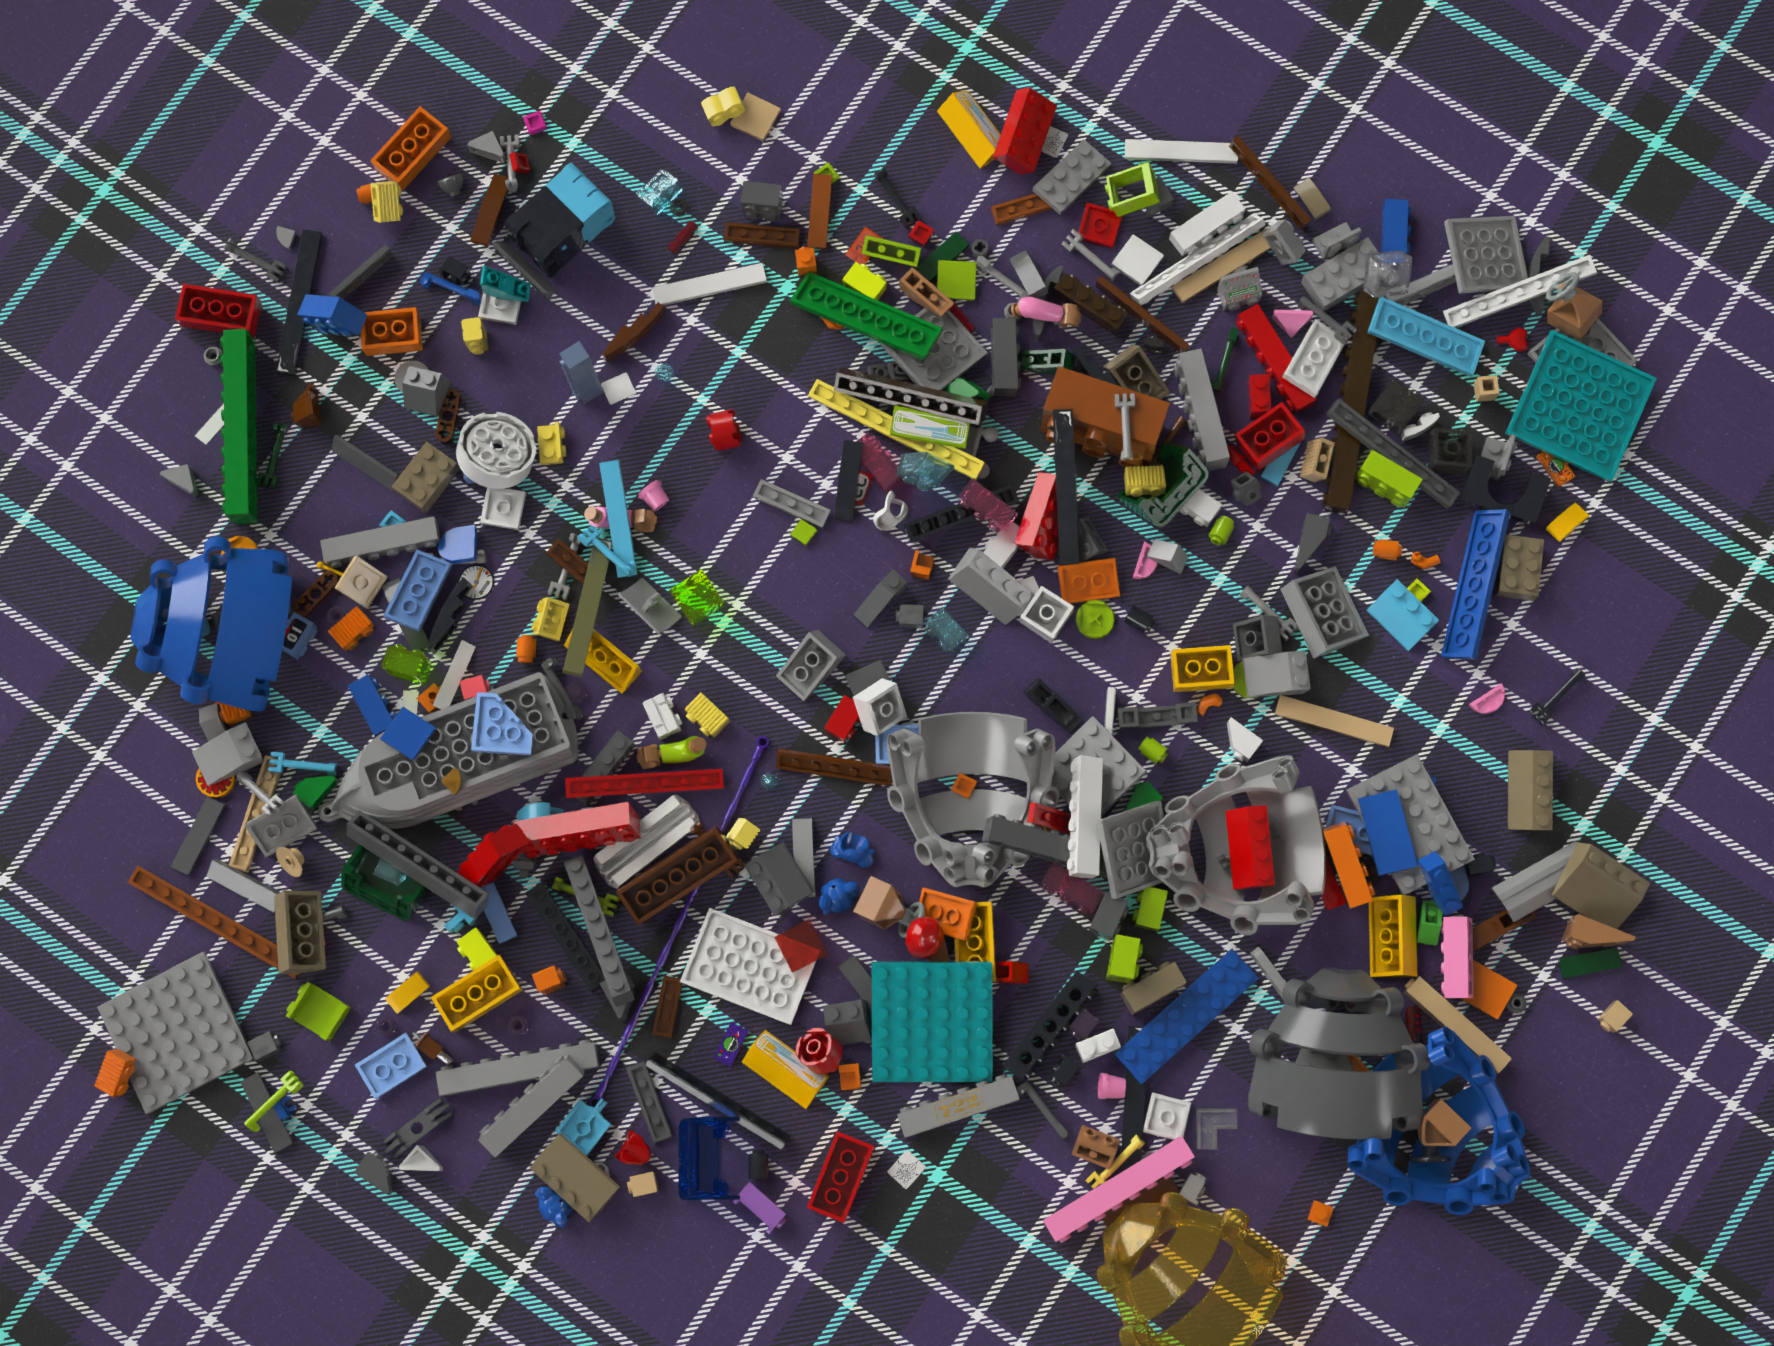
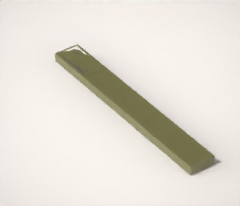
M598 538L612 551V541ZM594 545L562 672L582 677L609 563V558Z

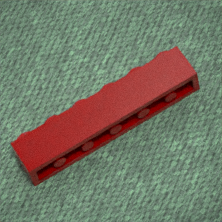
M1259 304L1238 314L1236 319L1237 328L1240 332H1244L1247 337L1246 342L1248 346L1254 348L1258 362L1260 364L1263 363L1265 366V372L1269 374V379H1273L1276 384V391L1285 398L1288 410L1290 412L1293 411L1297 415L1315 405L1317 401L1316 396L1315 398L1282 378L1292 357Z

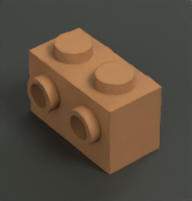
M1082 1125L1071 1155L1110 1169L1120 1139Z

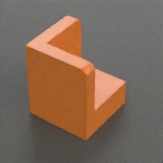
M915 550L910 576L929 580L934 557L919 554V550Z
M859 1064L839 1065L841 1089H861Z

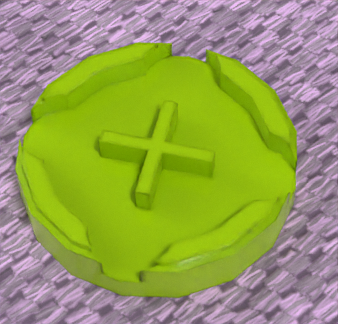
M1091 600L1084 603L1078 609L1076 615V625L1080 633L1092 639H1099L1108 635L1115 621L1112 609L1105 602L1099 600Z

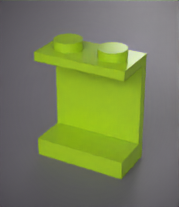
M307 982L306 985L303 984L298 990L297 994L299 996L296 1001H292L288 1006L286 1016L330 1042L352 1007L316 985Z

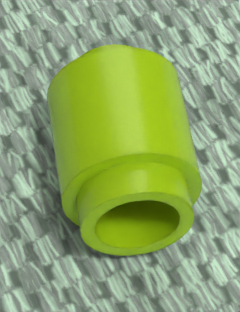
M1220 516L1219 519H1216L1209 533L1210 541L1218 546L1226 544L1234 529V521L1227 516Z
M1146 737L1138 748L1142 755L1155 764L1158 762L1162 764L1168 756L1166 753L1167 748L1154 738Z

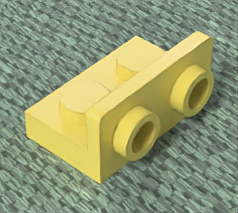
M559 421L555 422V425L538 426L540 464L564 463L563 457L567 456L566 446L562 445V438H565L564 427H561Z
M550 597L543 598L542 601L540 600L537 605L538 616L532 624V635L560 641L569 604Z

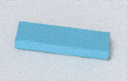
M1300 443L1268 464L1261 479L1278 487Z

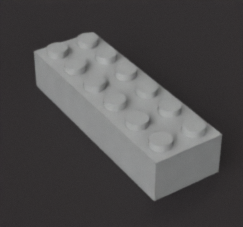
M1202 348L1179 353L1178 359L1175 361L1174 374L1180 380V384H1178L1179 393L1184 396L1183 408L1184 412L1189 415L1190 420L1187 421L1188 428L1194 434L1192 443L1194 449L1198 450L1199 456L1197 458L1208 471L1226 468L1230 456Z

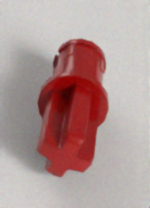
M1233 444L1227 446L1229 459L1233 463V467H1237L1242 474L1247 471L1253 476L1255 471L1245 461L1246 457L1242 456Z

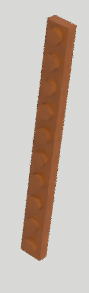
M137 865L127 883L279 969L277 945ZM287 974V975L293 977L294 979H297V977H298L299 974Z

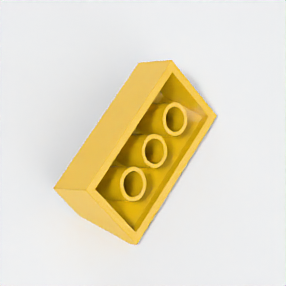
M1407 895L1372 897L1373 901L1369 902L1370 977H1417L1416 897Z
M498 955L435 994L431 999L450 1031L456 1033L520 993L523 989L503 958Z

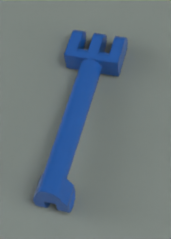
M425 272L420 279V283L425 289H428L431 283H434L468 298L470 302L481 305L482 297L475 290L470 288L467 290L428 272Z

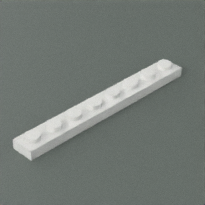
M1255 213L1248 216L1130 293L1132 299L1140 305L1148 303L1153 297L1165 292L1173 284L1179 283L1184 277L1196 272L1204 264L1210 263L1221 253L1227 252L1229 248L1242 242L1252 233L1258 232L1260 228L1265 226L1263 218Z
M1588 255L1444 310L1443 314L1447 324L1457 328L1546 294L1549 287L1567 273L1576 272L1579 275L1580 281L1596 275L1597 271L1591 256Z

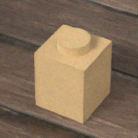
M1497 375L1477 377L1474 382L1476 402L1496 400L1500 394Z
M1616 1000L1599 1016L1598 1020L1601 1022L1600 1026L1605 1031L1614 1033L1625 1024L1633 1013Z
M655 1172L629 1177L630 1181L627 1182L629 1194L633 1193V1197L659 1192Z

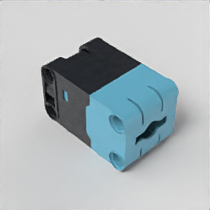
M569 163L522 207L506 219L504 225L509 239L521 251L526 250L533 257L536 266L548 278H551L600 232L612 224L615 220L612 202L573 163Z

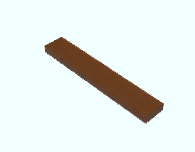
M1238 135L1233 138L1229 145L1230 149L1301 230L1305 229L1311 221L1309 216Z
M1100 276L1096 280L1095 287L1123 307L1130 315L1177 352L1183 353L1188 351L1189 344L1107 279Z
M780 748L777 751L775 769L892 786L890 765Z

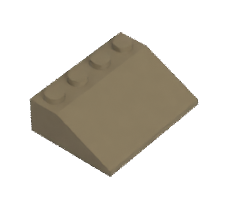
M1577 843L1551 895L1581 915L1618 929L1642 901L1650 883L1592 844Z

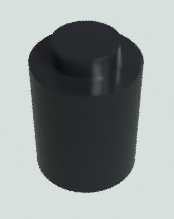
M1134 605L1124 620L1126 624L1142 633H1145L1146 630L1150 632L1155 623L1152 620L1154 616Z
M752 1150V1154H748V1179H768V1154H764V1150Z

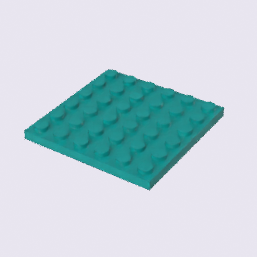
M1551 330L1505 434L1508 436L1516 435L1515 439L1611 482L1657 378Z
M992 961L872 962V1082H983L986 1080L993 1082Z

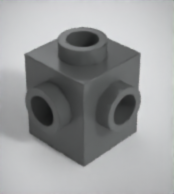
M1247 471L1231 480L1234 489L1232 493L1237 502L1241 501L1245 506H1248L1262 497L1260 492L1262 487L1259 481Z

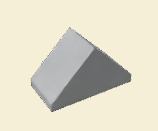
M493 131L469 141L467 144L470 153L502 163L506 162L504 153Z
M188 464L161 471L159 474L166 481L195 497L199 495L193 469Z
M1155 539L1147 554V558L1181 574L1188 555L1178 544Z
M216 703L199 709V724L208 741L227 731L225 722L222 721L219 715V711H221L219 704Z

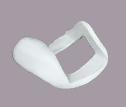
M889 491L885 507L873 517L875 526L883 531L891 530L906 518L908 506L903 501L895 499L894 492ZM891 503L902 506L898 516H894L891 513Z

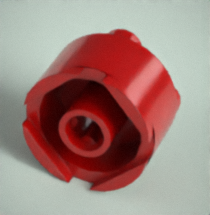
M734 409L706 416L707 425L711 427L712 431L709 434L711 445H714L716 451L742 446L739 422H736L733 418L737 417Z
M822 1028L808 1030V1034L804 1037L801 1036L797 1042V1058L815 1074L823 1075L835 1072L842 1058L841 1043Z

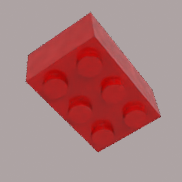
M1283 402L1235 434V443L1257 471L1305 439V430Z

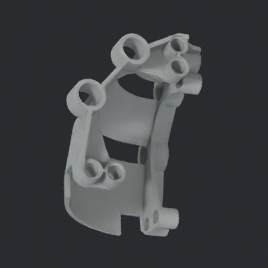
M957 712L918 719L919 735L904 728L889 734L887 737V751L893 786L889 787L887 791L888 801L895 811L903 812L917 840L914 845L916 857L923 865L933 864L946 881L954 887L962 885L987 887L1010 864L1022 866L1027 862L1030 855L989 843L963 845L942 839L940 835L965 830L984 831L986 818L994 816V814L1003 815L1010 821L1014 819L1023 821L1024 825L1027 826L1034 825L1027 822L1030 803H1038L1055 809L1059 802L1060 794L1058 789L1051 785L1056 750L1054 736L1041 729L1027 732V719L1000 713ZM959 773L998 775L1027 782V796L1024 798L1007 792L973 789L969 799L953 791L919 798L917 783L938 777L959 775Z
M1292 756L1276 757L1243 768L1239 764L1226 765L1216 773V780L1189 797L1178 796L1166 804L1165 812L1167 815L1148 832L1146 837L1150 850L1149 868L1153 875L1175 891L1173 900L1178 908L1183 911L1194 912L1199 907L1231 919L1230 924L1234 931L1248 936L1254 934L1259 925H1297L1310 920L1315 906L1311 896L1324 893L1326 879L1325 840L1321 816L1312 787L1307 786L1293 789L1300 771ZM1241 792L1247 793L1252 806L1267 805L1269 824L1273 822L1275 824L1274 828L1269 829L1270 833L1278 829L1279 833L1273 836L1274 840L1280 836L1283 838L1282 841L1271 846L1275 885L1262 888L1260 900L1251 902L1243 901L1246 889L1233 890L1231 865L1222 868L1217 860V857L1229 854L1225 811L1236 809L1231 795ZM1195 819L1199 825L1205 847L1206 874L1204 885L1199 881L1194 869L1189 847L1191 828Z

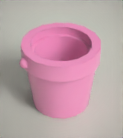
M658 480L647 485L638 494V498L644 500L654 512L669 502V498L661 487V482Z
M1101 1073L1098 1081V1099L1124 1098L1126 1079L1108 1075V1073Z

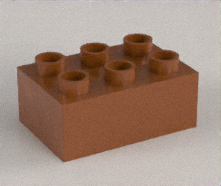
M1058 366L1043 408L1041 431L1047 433L1045 439L1054 444L1053 409L1073 408L1074 442L1083 445L1082 452L1095 458H1103L1105 453L1120 457L1118 463L1123 467H1141L1142 464L1150 466L1170 403ZM1130 393H1134L1135 408H1129L1133 460L1125 459V461H1121V452L1123 451L1121 408L1115 409L1114 396L1119 394V401H1122V394H1127V401H1130Z

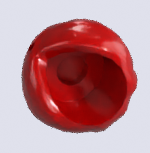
M926 916L913 920L907 930L905 942L909 953L915 958H928L934 955L941 947L944 939L942 926L933 917Z

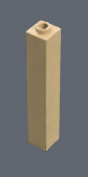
M1420 976L1416 979L1412 977L1405 984L1407 989L1403 993L1442 1028L1448 1027L1454 1031L1477 1057L1481 1055L1487 1056L1493 1063L1496 1074H1499L1512 1059Z

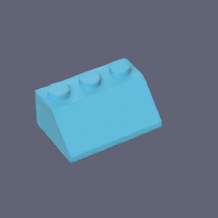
M1398 579L1366 610L1407 651L1417 644L1439 621Z

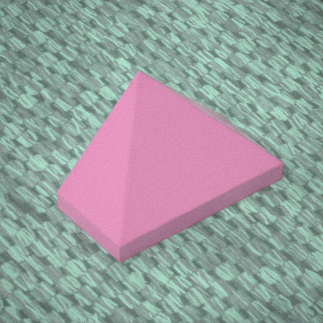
M1274 310L1272 319L1292 338L1311 321L1313 311Z

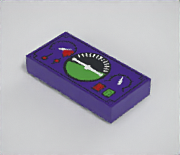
M731 1022L713 1058L732 1067L749 1031Z

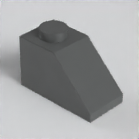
M377 1151L374 1153L367 1152L354 1173L385 1194L391 1195L393 1187L388 1163L384 1161L385 1157Z

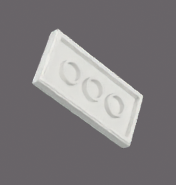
M1315 319L1282 378L1315 398L1344 347L1342 343L1334 338L1336 331Z

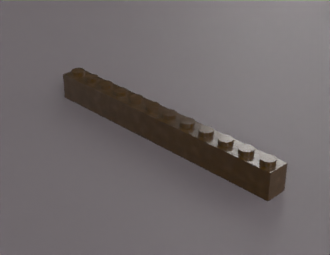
M1361 287L1359 293H1355L1353 305H1356V311H1352L1350 322L1354 323L1353 326L1357 331L1355 333L1349 331L1352 337L1348 339L1351 343L1345 352V358L1348 359V362L1343 367L1342 376L1345 377V381L1340 385L1339 394L1342 395L1344 403L1364 417L1377 338L1367 332L1378 300L1383 297L1384 291ZM1334 422L1333 431H1336V438L1333 437L1331 442H1334L1335 445L1329 466L1331 467L1330 474L1327 475L1325 485L1328 486L1327 493H1323L1322 504H1325V511L1347 514L1350 510L1360 441Z

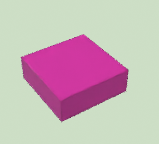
M541 111L523 117L529 135L547 130Z

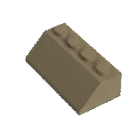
M1508 751V829L1552 830L1553 751Z
M284 890L275 895L279 974H300L325 970L321 891Z
M562 1133L555 1137L530 1167L536 1175L588 1222H591L605 1208L620 1188L617 1183Z

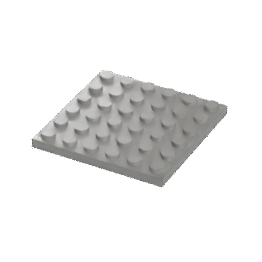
M201 952L97 1007L115 1048L136 1058L134 1063L135 1070L129 1078L146 1114L169 1104L254 1059L206 952Z

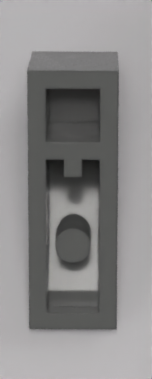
M1306 514L1293 573H1298L1322 544L1326 535L1330 536L1332 525L1329 524L1330 518Z
M892 569L853 615L868 628L907 588V581Z

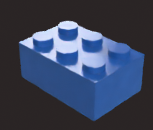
M307 294L297 314L303 318L304 323L318 327L317 330L323 334H328L329 332L334 335L343 334L349 337L360 334L367 318L366 313L340 297Z

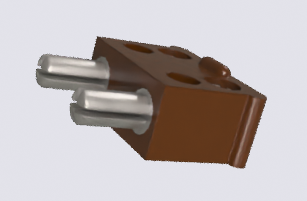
M415 1032L412 1033L418 1039L415 1044L416 1048L423 1051L431 1059L437 1060L439 1058L446 1065H450L453 1062V1059L443 1052L446 1048L431 1037L430 1033H424L422 1036Z

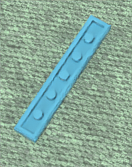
M620 461L599 463L613 551L627 565L631 561L636 563ZM616 566L618 578L627 576ZM636 568V570L634 571V573H633L632 575H637V574H638V573H637V568Z

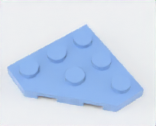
M477 692L471 751L532 756L533 734L524 726L498 694Z

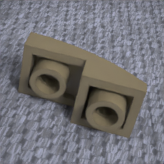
M1310 178L1293 187L1295 193L1315 220L1331 210V207Z

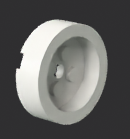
M496 412V414L481 413L468 420L461 430L456 449L457 462L464 474L475 483L494 489L509 488L521 483L530 473L536 455L534 435L527 425L518 418L501 412ZM498 443L502 446V448L494 449L493 444Z

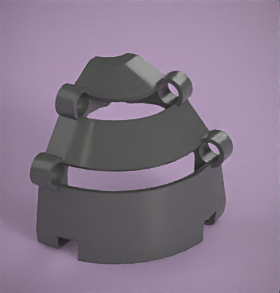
M1326 967L1322 968L1306 982L1299 979L1289 980L1282 992L1284 1006L1269 1029L1256 1030L1249 1042L1251 1053L1257 1056L1248 1096L1249 1111L1266 1119L1278 1116V1128L1330 1138L1387 1139L1391 1138L1392 1128L1401 1132L1418 1129L1421 1126L1423 1115L1421 1071H1425L1428 1068L1430 1059L1426 1046L1422 1043H1413L1403 1023L1400 1013L1404 1007V1000L1400 991L1394 987L1381 989L1365 971L1359 969L1343 970ZM1344 1001L1345 1008L1349 1012H1365L1371 1014H1342L1326 1012L1312 1008H1324L1328 1010H1335L1338 1007L1339 1002ZM1284 1044L1307 1050L1342 1055L1372 1056L1395 1054L1396 1069L1374 1072L1332 1070L1283 1060L1281 1057Z

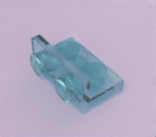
M661 169L636 195L639 200L650 206L653 212L658 215L683 188L674 176Z

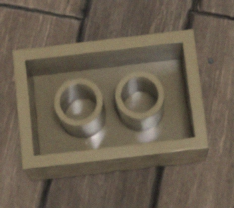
M426 441L391 487L398 495L426 514L460 471V467L455 461Z
M1505 535L1497 570L1495 596L1534 601L1539 596L1544 539Z
M1167 961L1158 966L1157 972L1154 974L1149 971L1139 978L1140 982L1135 984L1132 981L1123 986L1120 996L1131 1015H1134L1183 987L1187 982L1176 963L1170 964Z

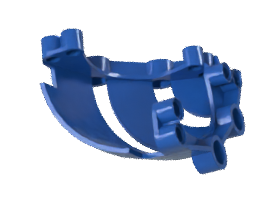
M214 536L205 542L204 554L179 565L169 560H158L153 563L150 570L151 585L136 600L130 639L138 649L135 660L136 666L140 670L149 673L161 672L181 686V697L187 702L201 704L209 699L250 711L265 710L270 694L269 680L276 681L287 626L292 577L287 576L289 572L288 556L283 552L271 549L232 548L231 543L226 538ZM215 549L223 550L225 553L223 555L217 556L211 554L210 552ZM222 569L226 570V582L219 631L209 675H204L196 672L195 667L208 606L211 570ZM168 573L171 577L162 579L157 574Z
M1443 1027L1428 1034V1045H1426L1430 1065L1425 1071H1421L1422 1104L1438 1088L1458 1075H1461L1471 1084L1470 1087L1457 1093L1446 1102L1471 1127L1470 1131L1455 1146H1439V1156H1450L1452 1161L1448 1163H1413L1410 1160L1408 1175L1403 1174L1394 1166L1396 1151L1403 1132L1392 1128L1391 1138L1357 1139V1143L1348 1148V1167L1356 1175L1383 1189L1384 1201L1395 1206L1405 1205L1411 1200L1443 1204L1447 1212L1454 1215H1465L1470 1213L1474 1206L1506 1204L1514 1201L1519 1185L1531 1177L1530 1166L1521 1140L1525 1135L1524 1124L1516 1112L1508 1109L1495 1083L1496 1071L1491 1060L1485 1055L1477 1057L1450 1028ZM1388 1054L1372 1072L1395 1070V1054ZM1493 1125V1144L1487 1147L1476 1159L1468 1178L1451 1184L1454 1165L1464 1147L1479 1132ZM1419 1137L1411 1157L1424 1156L1422 1151L1423 1145Z

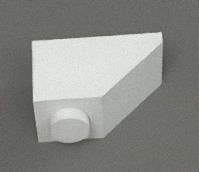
M1231 717L1227 722L1231 751L1234 752L1233 756L1238 760L1248 762L1263 740Z

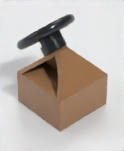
M1434 1099L1423 1110L1418 1134L1423 1145L1422 1151L1424 1156L1411 1157L1410 1160L1413 1163L1451 1162L1452 1158L1450 1156H1439V1146H1455L1471 1129L1442 1099Z

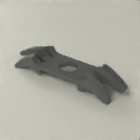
M441 1098L436 1100L399 1130L393 1132L384 1140V1143L387 1144L398 1135L399 1138L390 1144L385 1152L389 1153L404 1143L405 1145L393 1155L395 1158H398L412 1144L452 1117V1113H448L435 1120L438 1115L450 1106L449 1103L430 1113L433 1108L442 1102ZM416 1122H420L423 1126L420 1134L412 1132V1125Z

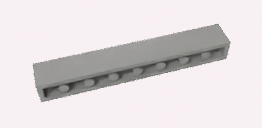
M589 1039L579 1041V1045L571 1046V1043L559 1045V1049L554 1050L551 1047L539 1049L540 1052L533 1054L532 1051L520 1052V1056L512 1057V1054L500 1056V1060L492 1061V1058L480 1060V1064L473 1065L472 1062L461 1063V1067L453 1068V1065L441 1067V1071L436 1072L439 1096H449L538 1079L545 1070L550 1071L554 1067L553 1063L560 1056L564 1058L567 1054L583 1070L598 1068L600 1063L597 1045L595 1042L591 1043Z

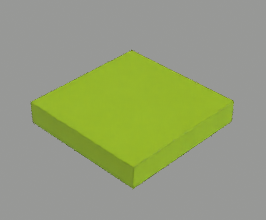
M938 260L937 289L950 300L974 301L976 262Z

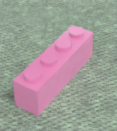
M1444 917V922H1441V933L1444 934V942L1441 943V952L1444 954V962L1441 963V972L1444 974V982L1441 984L1442 994H1444V998L1473 999L1472 918Z

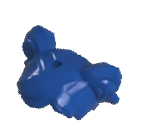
M851 832L844 833L841 838L835 836L836 841L830 847V853L834 858L841 857L849 862H857L862 868L872 865V854L875 852L874 849H869L868 839Z
M841 878L830 880L821 889L822 896L819 900V906L823 910V914L827 915L830 911L842 913L850 909L854 903L855 896L860 892V885L854 881L847 883Z
M548 1187L538 1188L535 1191V1196L539 1198L538 1209L543 1218L549 1222H554L559 1228L565 1227L568 1222L567 1216L573 1208L553 1189Z

